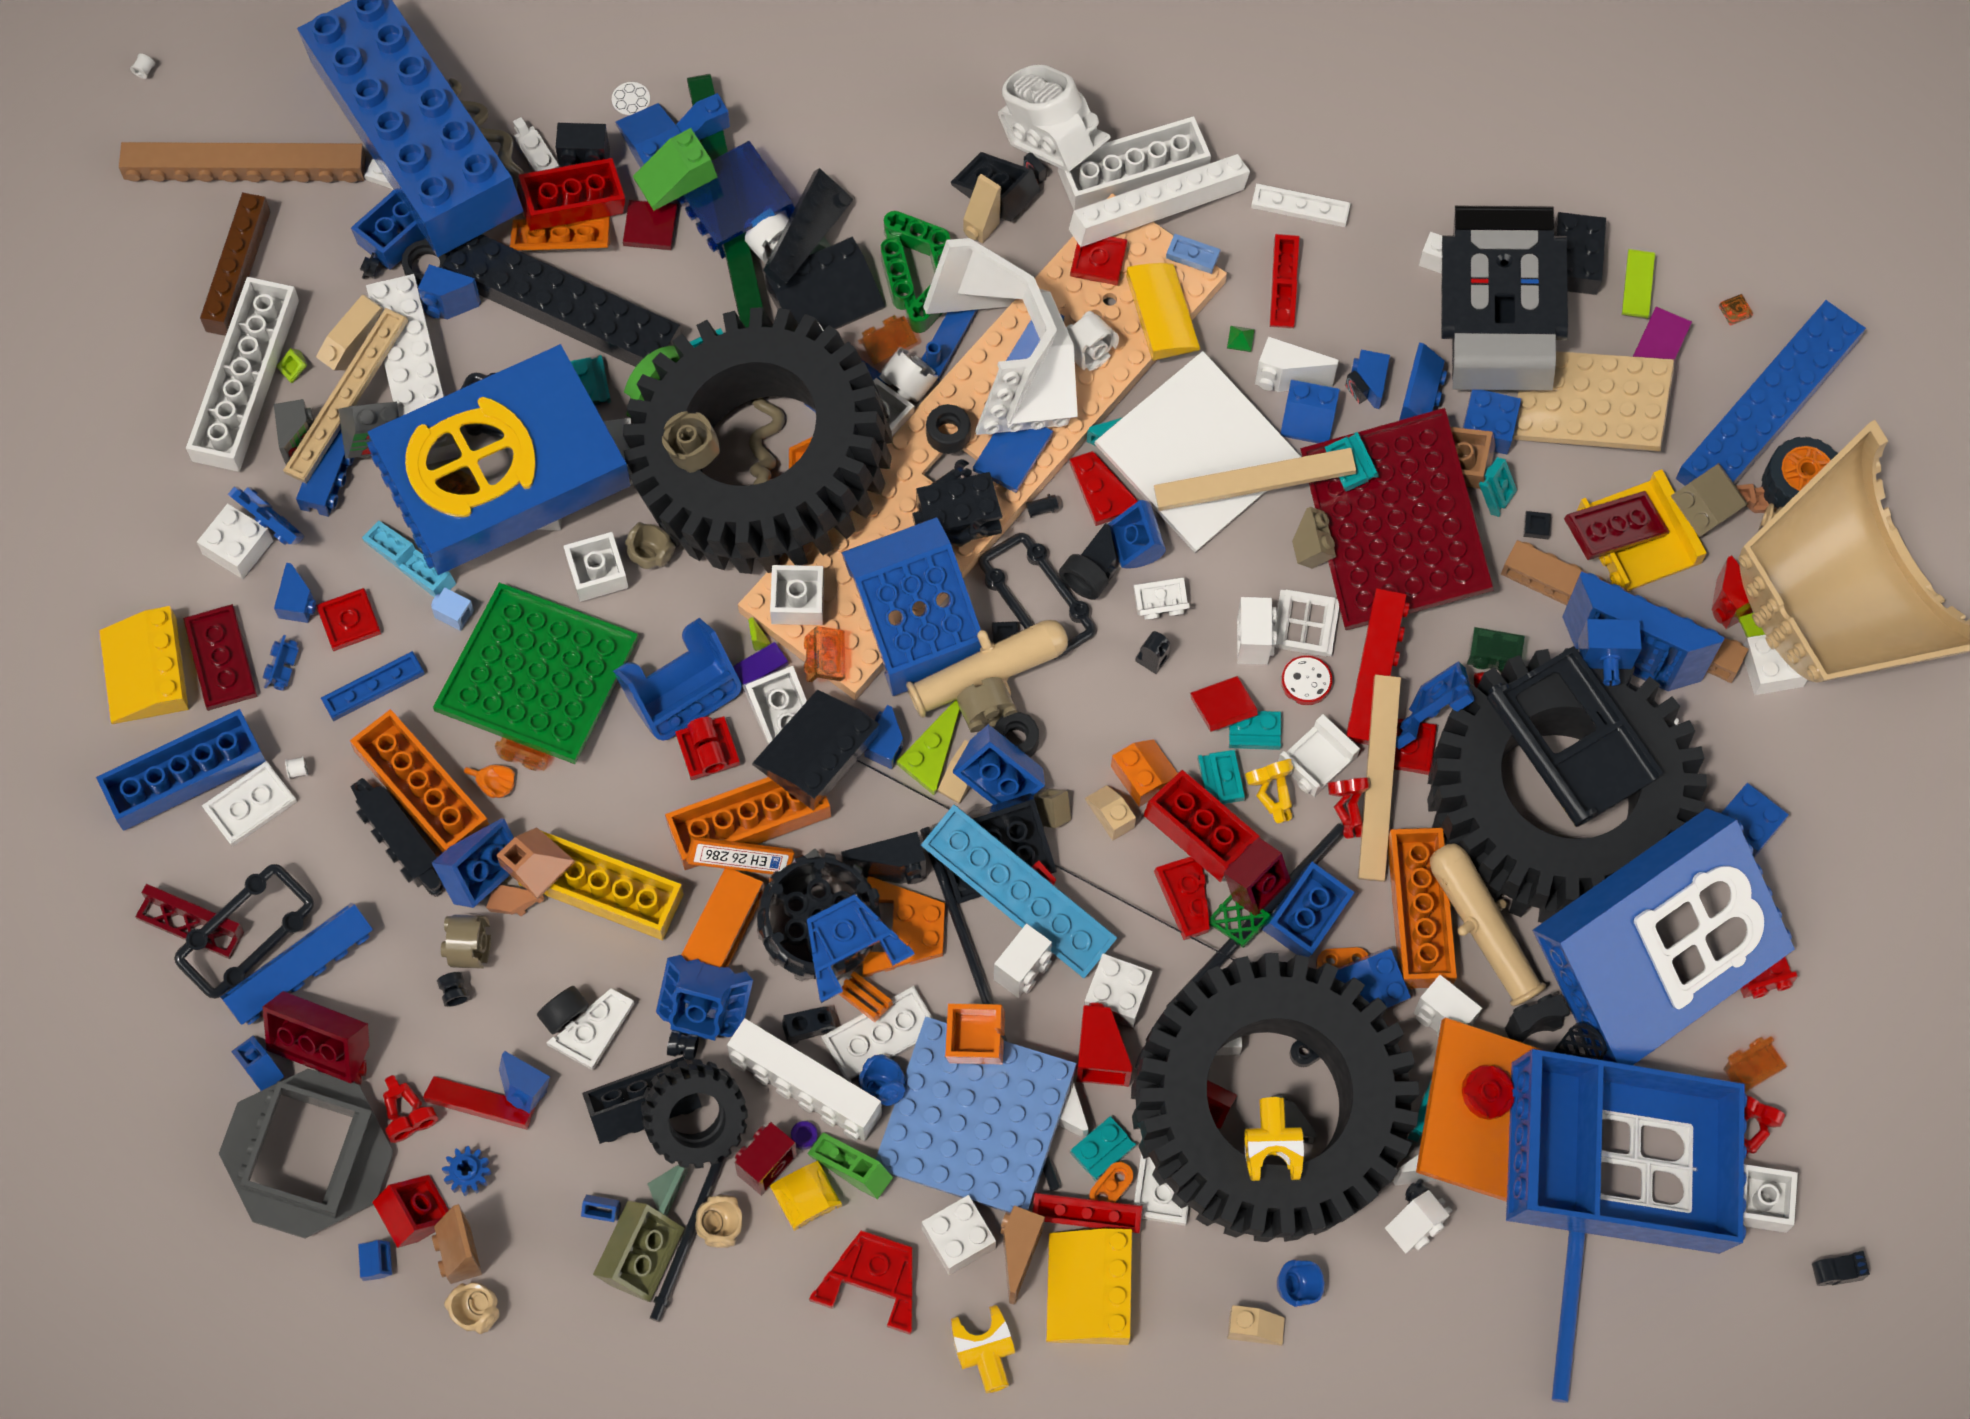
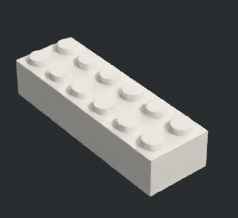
M1193 116L1106 142L1070 172L1058 167V173L1073 210H1077L1106 200L1112 193L1117 196L1210 164L1211 154Z
M745 1018L727 1044L729 1057L732 1061L731 1064L742 1072L748 1070L754 1074V1079L763 1085L769 1083L776 1087V1092L786 1099L792 1097L799 1101L798 1105L809 1113L815 1111L822 1115L821 1119L832 1127L835 1125L840 1126L844 1129V1134L857 1141L859 1138L865 1142L882 1116L881 1101Z

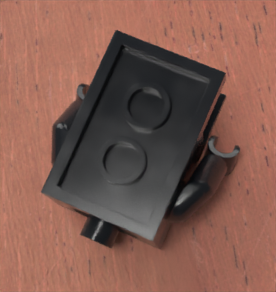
M964 459L958 460L955 463L954 469L931 485L916 488V506L918 511L912 512L914 525L937 517L951 545L958 547L965 545L971 540L1002 533L999 519H1002V513L990 472L971 476L972 470L969 468L964 469L965 466L969 465V462Z

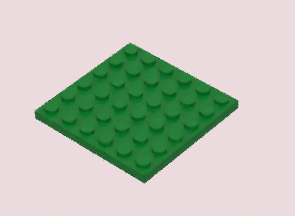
M499 582L440 692L433 709L437 713L576 764L618 681L613 671L627 663L639 639L638 634Z

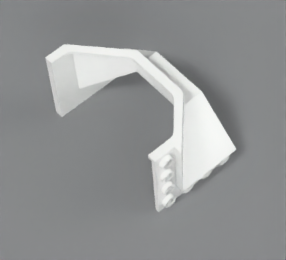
M970 238L946 240L923 306L926 314L1009 307L1015 299H1023L1040 338V342L1029 358L998 362L999 370L976 427V435L1016 432L1028 429L1037 430L1044 427L1068 425L1070 418L1078 417L1074 345L1051 292L1039 289L1032 275Z

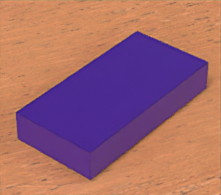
M773 642L737 663L733 668L741 685L778 671L789 665L778 645Z

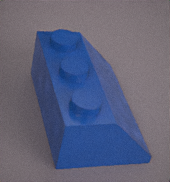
M1419 342L1399 420L1431 412L1434 406H1439L1442 392L1437 390L1438 386L1444 385L1447 374V371L1443 370L1445 361L1424 343Z
M989 724L969 741L953 769V774L993 805L1029 793L1034 796L1045 786L1043 768Z

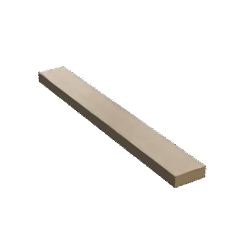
M384 309L283 469L285 474L307 484L341 429L338 409L357 404L408 323L407 317L390 309Z
M1347 448L1154 485V492L1158 511L1352 475L1356 474V467L1352 450Z
M1374 676L1366 777H1368L1370 788L1364 794L1358 879L1385 881L1401 677Z

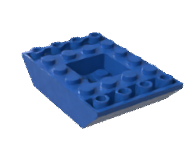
M1583 571L1579 575L1562 616L1572 642L1578 650V639L1587 619L1640 620L1641 651L1633 665L1635 667L1633 675L1644 681L1650 676L1660 684L1659 688L1666 691L1701 682L1725 638L1713 629H1705L1695 624L1689 618L1679 617L1671 613L1666 607L1651 604L1642 596L1632 595L1616 584H1608L1600 580L1595 574Z

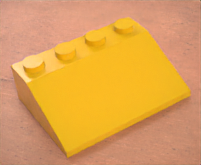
M170 606L142 611L99 630L111 724L189 710L177 619Z
M1093 1229L1049 1233L1046 1342L1129 1345L1132 1229Z

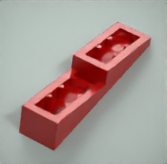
M1275 234L1269 327L1294 329L1300 236Z

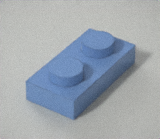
M1174 234L1166 253V259L1212 274L1220 255V249Z

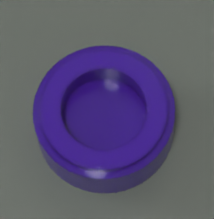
M798 1122L791 1130V1139L795 1142L798 1149H810L818 1139L817 1129L810 1122Z

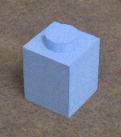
M444 588L441 594H437L431 604L436 619L459 631L463 629L474 612L469 599L447 588Z

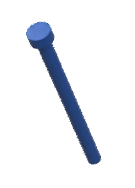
M1569 1231L1552 1390V1401L1568 1403L1585 1242V1233Z

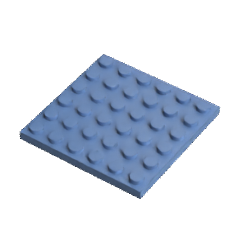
M925 1016L905 1073L906 1083L904 1085L905 1093L903 1099H900L894 1105L875 1160L879 1161L892 1176L961 1198L969 1195L973 1202L1011 1213L1014 1205L1029 1211L1078 1066L1077 1063L1004 1041L1003 1065L952 1064L945 1057L947 1023Z

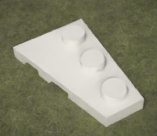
M611 988L589 1006L587 1011L579 1018L571 1021L560 1034L546 1042L547 1046L593 1071L634 1006V1001Z

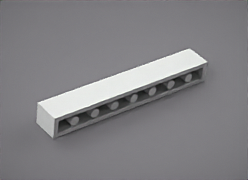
M1238 154L1074 210L1069 231L1080 247L1242 191L1245 188L1250 170Z

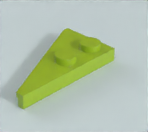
M957 700L897 760V765L933 795L936 794L954 727L959 716L960 708Z

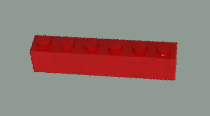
M1377 588L1374 593L1346 736L1354 743L1369 745L1374 676H1390L1392 666L1397 667L1400 652L1395 651L1397 641L1402 642L1405 627L1400 626L1402 617L1407 618L1410 603L1405 602L1407 594Z

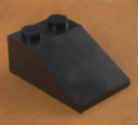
M980 152L951 181V185L970 199L980 174L1001 186L1000 218L1010 222L1041 191L1032 169Z
M918 832L841 851L842 862L852 867L857 864L863 869L862 874L865 878L873 877L898 884H916L922 881V878H926V859Z

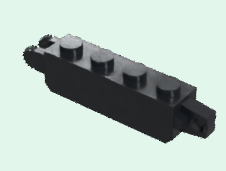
M364 778L359 779L350 786L357 799L356 804L359 810L356 813L364 824L370 823L373 827V830L370 831L379 844L384 842L388 847L385 852L393 863L398 861L403 867L400 872L408 883L413 881L417 887L423 885L431 896L438 897L443 891V885L432 865L437 856L385 787L377 786L373 788Z

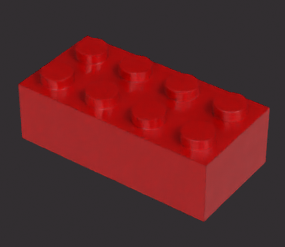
M613 158L518 175L517 192L529 231L614 216L624 212L625 196Z
M1181 770L1148 801L1143 815L1220 883L1225 879L1224 872L1231 862H1235L1249 844H1252L1258 837L1260 838L1255 831L1184 770Z

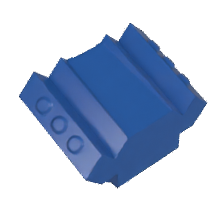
M682 955L667 958L656 1013L663 1021L671 1024V1030L698 1035V1037L714 1041L718 1035L732 1037L745 1018L753 979L746 971L735 974L729 967L723 968L700 962L699 959L686 961Z

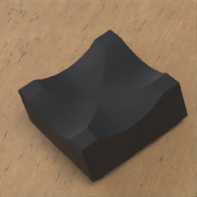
M1552 994L1538 999L1537 1004L1532 1006L1523 1004L1513 1010L1514 1013L1509 1017V1021L1504 1028L1509 1039L1523 1043L1527 1037L1536 1032H1554L1561 1029L1563 1026L1562 1019L1570 1014L1562 995L1553 997Z

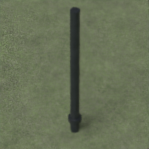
M723 1155L717 1158L719 1163L712 1165L709 1169L660 1293L653 1300L655 1305L650 1315V1319L660 1322L665 1308H668L670 1305L669 1297L696 1233L697 1210L711 1196L725 1161Z

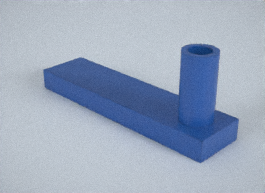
M979 309L947 312L932 341L926 345V352L921 360L936 372L934 375H938V381Z

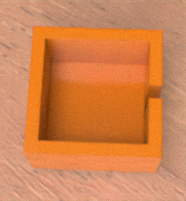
M948 1004L945 1057L949 1063L1003 1065L1004 1040L1002 1036H1004L1005 1010L1003 1006L998 1004Z

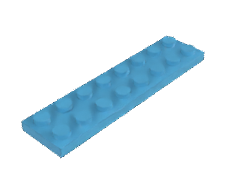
M955 804L921 844L922 847L1021 928L1028 924L1052 942L1051 952L1082 978L1088 975L1101 959L1102 954H1105L1117 939V936Z

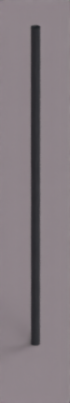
M930 827L920 830L923 841L931 833ZM928 852L982 1004H994L944 865ZM1004 1033V1036H1002V1038H1003L1004 1041L1007 1042V1039H1006V1036H1005V1033ZM1048 1154L1043 1172L1049 1189L1052 1192L1061 1187Z

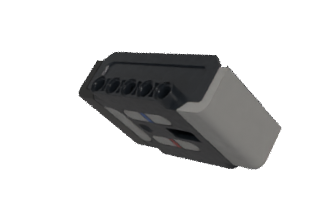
M1455 205L1453 235H1442L1441 339H1452L1453 389L1553 390L1556 367V340H1567L1568 337L1567 237L1554 236V206Z

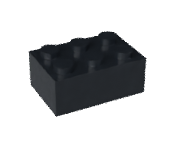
M1558 212L1553 229L1554 236L1567 237V291L1597 295L1603 275L1606 217Z

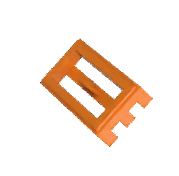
M855 971L851 974L850 979H846L843 982V992L839 994L873 1022H876L893 1005L889 997ZM855 983H857L859 986H861L863 989H865L868 993H870L872 996H874L876 999H878V1000H879L881 1003H883L884 1005L882 1006L880 1003H878L875 999H873L871 996H869L867 993H865L862 989H860L858 986H856ZM851 989L878 1011L876 1013L847 991Z

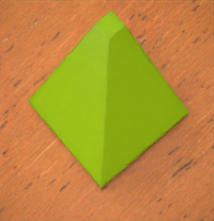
M290 348L276 367L290 383H294L306 368L307 363L300 350Z
M749 618L748 622L753 649L757 651L770 645L769 640L754 618Z

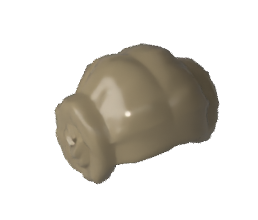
M638 522L629 531L628 537L625 540L628 557L643 569L666 566L676 549L675 544L665 531L655 525Z

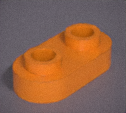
M1358 947L1325 949L1318 955L1316 967L1317 969L1327 963V958H1332L1335 961L1332 965L1339 968L1353 962V957L1361 959L1368 956V953Z
M1116 1162L1110 1165L1091 1188L1089 1200H1098L1097 1197L1104 1194L1107 1196L1106 1202L1116 1203L1132 1184L1133 1171L1131 1167L1123 1162ZM1121 1174L1124 1176V1180L1118 1182L1114 1176Z

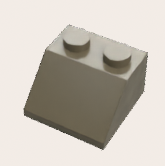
M1720 463L1671 495L1699 537L1748 504Z

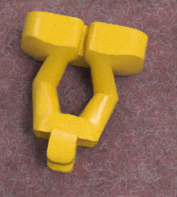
M1291 759L1282 760L1245 773L1248 785H1261L1256 796L1268 810L1269 814L1273 813L1276 823L1287 822L1292 819V813L1289 809L1292 807L1285 779L1294 769ZM1273 779L1277 781L1279 798L1277 803L1266 793Z

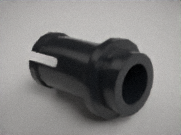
M1047 494L1045 498L1026 502L1030 518L1050 511L1055 513V510L1059 509L1055 495L1050 496V494Z

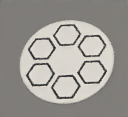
M637 82L623 83L612 94L614 108L625 115H632L647 108L650 102L649 91L645 86Z

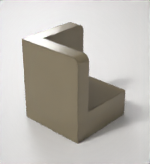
M1047 788L1033 796L1043 827L1057 828L1071 820L1068 791Z

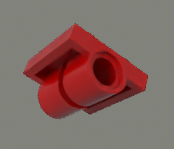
M724 716L713 720L711 717L697 718L691 721L687 728L675 731L691 781L740 765Z

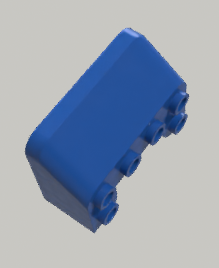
M701 618L688 624L682 632V640L688 651L649 676L645 677L640 666L633 662L625 663L613 671L628 701L649 731L658 740L664 741L676 735L675 731L685 729L691 721L709 715L736 698L741 691V682L716 632Z

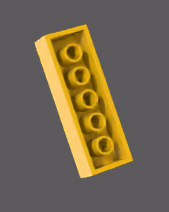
M542 831L575 861L543 895L663 941L684 895L682 884Z

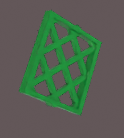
M1230 895L1209 918V925L1244 948L1259 933V930L1266 924L1271 915L1262 909L1260 911L1262 914L1257 916L1250 912L1249 916L1240 917V910L1244 909V907L1239 905V903L1236 902V906L1226 907L1232 900ZM1236 910L1237 917H1227V911ZM1221 912H1224V919L1215 920ZM1254 918H1263L1257 926H1254ZM1250 919L1251 927L1242 928L1241 921ZM1237 921L1238 929L1229 930L1228 923ZM1225 923V929L1218 924ZM1242 931H1252L1246 939H1243ZM1239 932V939L1232 935V933Z

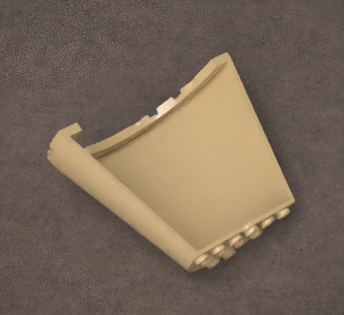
M1876 420L1868 423L1743 546L1738 557L1743 586L1754 612L1752 614L1753 621L1764 631L1768 646L1771 649H1776L1794 671L1812 682L1819 683L1970 652V619L1965 621L1963 620L1966 618L1965 615L1953 606L1945 608L1942 605L1945 599L1934 591L1931 583L1911 557L1891 520L1889 507L1882 508L1880 500L1886 497L1882 479L1876 480V474L1881 472L1879 458L1882 457L1888 440Z

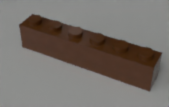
M244 192L241 194L200 316L203 327L208 333L224 336L227 334L246 278L250 276L271 212L265 196Z

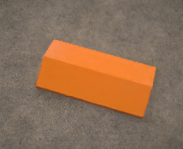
M609 217L529 231L526 219L513 220L510 247L515 250L608 248L610 245Z

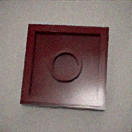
M629 200L623 246L671 250L678 209L677 204L668 203L653 211L648 201Z

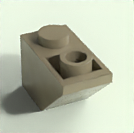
M1313 507L1306 509L1292 540L1297 564L1313 569L1336 557L1335 543L1328 526L1329 519L1324 511Z

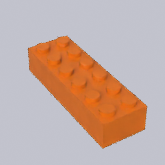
M391 709L349 740L358 757L442 853L450 846L489 825L486 816Z
M766 777L665 814L684 870L699 866L688 864L686 861L692 836L759 844L830 818L831 809L828 799L825 797L813 811L772 779Z
M1443 828L1391 829L1388 836V857L1397 961L1407 989L1429 988L1439 975L1443 976L1453 985L1457 978L1450 900L1434 877L1430 867V857L1435 851L1444 846Z

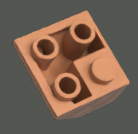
M537 827L514 837L496 855L500 866L537 899L575 863L568 854Z

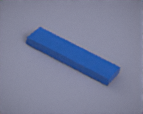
M411 651L321 697V700L334 722L424 676L425 673L415 654Z

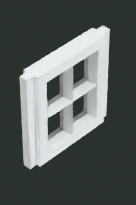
M1287 589L1280 590L1276 623L1274 625V631L1277 632V641L1274 647L1325 657L1331 656L1339 612L1338 599ZM1293 601L1306 603L1304 620L1290 618ZM1311 604L1325 606L1323 623L1309 621ZM1289 622L1303 625L1300 642L1286 640ZM1308 626L1322 628L1319 645L1305 643Z

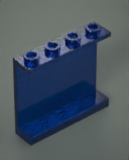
M750 141L712 160L718 178L677 198L680 205H686L685 211L690 220L697 221L695 225L702 237L707 236L706 242L711 251H717L722 259L726 257L722 247L724 243L752 229L762 220L781 212L790 219L795 209L792 200Z

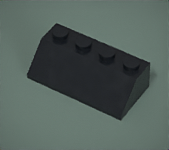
M683 1056L582 1093L599 1144L613 1142L623 1135L637 1133L644 1129L641 1119L643 1117L641 1103L646 1100L644 1097L646 1088H652L651 1080L656 1075L662 1077L665 1074L663 1069L670 1065L672 1069L678 1067L677 1062L683 1061ZM690 1094L680 1099L672 1108L669 1119L681 1114H690L695 1109L702 1107L698 1094Z

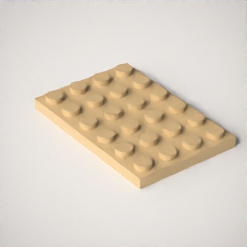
M1556 351L1553 390H1518L1517 398H1521L1512 440L1661 451L1674 360Z

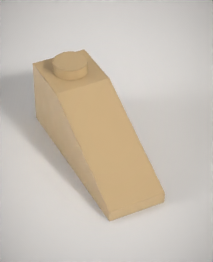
M982 174L977 179L963 219V231L970 239L977 240L983 244L1000 224L1001 186Z
M362 294L327 335L316 358L333 370H347L369 335L383 307Z

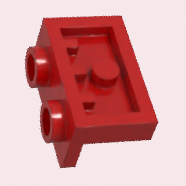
M1784 957L1744 985L1740 990L1743 998L1753 996V999L1761 998L1767 995L1770 990L1784 991L1791 988L1798 975L1796 971L1791 972L1788 962Z

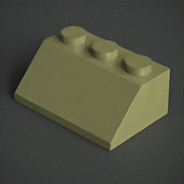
M627 1201L593 1275L616 1289L651 1302L685 1228L648 1204Z

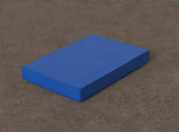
M1044 427L1037 430L1028 429L1016 432L995 433L974 464L973 471L978 474L990 472L993 482L1017 493L1052 437L1053 431Z

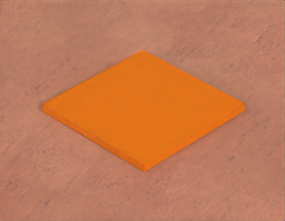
M1449 1018L1442 1019L1416 1173L1507 1202L1510 1110L1497 1119L1487 1120L1477 1117L1464 1103L1462 1083L1467 1073L1482 1065H1492L1500 1068L1511 1080L1512 1062L1532 1049H1542Z

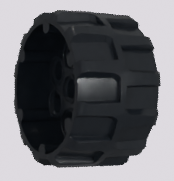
M826 853L824 857L806 858L804 855L795 857L793 863L787 865L781 871H775L770 876L769 882L759 899L757 934L758 939L762 940L769 954V960L774 966L780 965L788 972L794 974V978L799 981L807 978L816 979L814 964L793 956L782 945L786 942L792 945H800L805 942L807 943L808 952L812 956L806 920L812 917L814 913L833 906L834 902L838 899L845 900L855 894L881 920L879 893L865 879L861 867L857 864L852 867L837 860L835 854ZM812 874L813 880L808 884L805 895L798 891L788 895L783 893V887L789 882ZM822 874L842 880L853 888L855 892L852 894L846 891H839L835 894L830 893V884L822 879ZM815 886H821L826 894L822 898H816L812 895L811 889ZM797 899L802 902L803 908L800 911H792L788 903L791 900ZM781 902L784 904L785 914L792 919L786 923L784 934L781 932L774 934L770 924L769 909L771 904L777 906ZM794 925L800 926L804 933L801 937L794 938L789 934V928ZM874 945L831 966L836 978L851 970L856 971L862 965Z

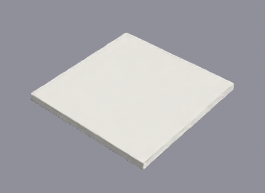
M1203 351L1094 443L1145 500L1151 503V506L1194 553L1267 491L1158 511L1154 485L1301 457Z

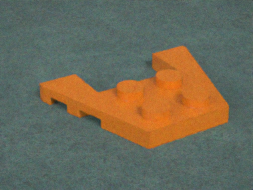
M867 877L868 883L872 888H876L879 893V903L894 904L892 931L915 954L892 966L885 952H870L863 961V977H870L874 973L895 970L896 967L903 965H913L942 957L945 903L885 881Z

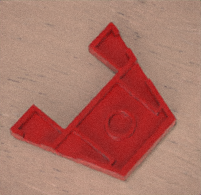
M861 1230L840 1256L835 1266L823 1278L821 1284L812 1292L809 1301L833 1309L841 1284L844 1282L895 1299L887 1327L911 1335L912 1247Z

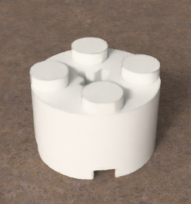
M769 206L756 219L749 220L744 227L746 231L745 242L765 264L789 220L775 206Z
M1092 311L1086 312L1074 325L1070 324L1066 327L1074 345V362L1083 370L1087 368L1089 371H1092L1103 365L1111 356L1108 353L1112 347L1116 349L1119 342L1118 334Z
M899 347L882 369L879 377L888 385L894 384L898 387L897 393L908 401L911 399L917 403L922 400L935 383L938 375H934L936 372L916 355L909 357L907 356L909 351Z

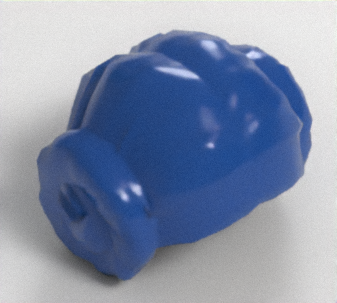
M883 1054L874 1055L866 1060L859 1075L860 1089L879 1099L881 1104L885 1106L894 1105L900 1099H903L906 1078L899 1064Z

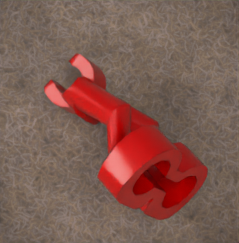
M1368 777L1327 783L1329 795L1342 797L1333 807L1344 826V837L1346 839L1353 838V828L1355 829V836L1357 838L1361 837L1363 823L1358 801L1361 794L1370 788ZM1351 797L1350 801H1349L1348 804H1347V807H1348V812H1347V810H1346L1345 807H1344V804H1345V803L1348 801V799Z
M394 1075L385 1079L389 1090L384 1092L383 1097L388 1119L392 1120L385 1131L390 1142H401L410 1137L414 1132L428 1129L436 1124L438 1117L434 1108L421 1107L422 1101L407 1083L399 1085ZM403 1097L412 1106V1111L407 1117L398 1114L397 1099Z
M1748 1095L1747 1104L1744 1108V1119L1747 1122L1749 1119L1755 1118L1759 1123L1760 1131L1751 1140L1744 1138V1145L1746 1146L1747 1154L1748 1152L1754 1154L1770 1136L1768 1127H1781L1786 1115L1782 1111L1764 1105Z

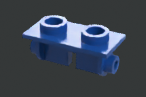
M283 635L278 642L274 641L270 655L274 657L271 665L267 664L262 678L266 679L264 688H267L271 683L274 684L275 689L283 691L284 687L288 686L292 669L283 665L284 663L291 666L294 665L299 648L297 647L298 643L289 640L288 643L284 642L286 635Z

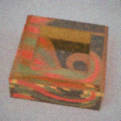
M1742 294L1724 300L1719 304V308L1730 326L1749 319L1753 315Z

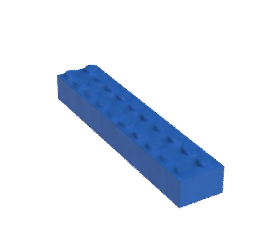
M1825 300L1683 463L1676 480L1686 486L1720 463L1731 481L1736 485L1856 346L1866 328Z

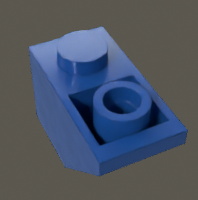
M887 705L883 712L879 711L874 720L879 724L878 737L866 749L864 757L893 769L903 750V737L891 706Z

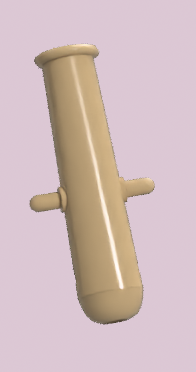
M1056 620L1040 621L995 644L990 642L986 631L980 630L977 634L981 644L979 652L915 683H906L908 693L919 716L925 718L926 712L957 700V696L965 688L972 684L975 687L983 685L982 680L986 678H1001L1011 695V690L1007 683L1009 677L1054 659L1068 647V637L1063 626Z
M1447 844L1435 851L1430 857L1431 871L1464 922L1458 928V934L1465 936L1471 933L1512 998L1510 1004L1512 1006L1520 1005L1546 989V984L1539 982L1500 912L1505 909L1506 901L1503 899L1494 901L1471 858L1461 846Z

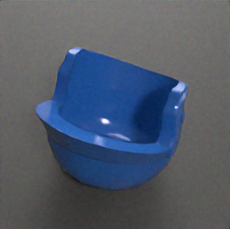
M1288 1261L1283 1265L1278 1274L1277 1291L1285 1302L1294 1307L1313 1304L1321 1299L1324 1292L1323 1273L1320 1267L1312 1261Z

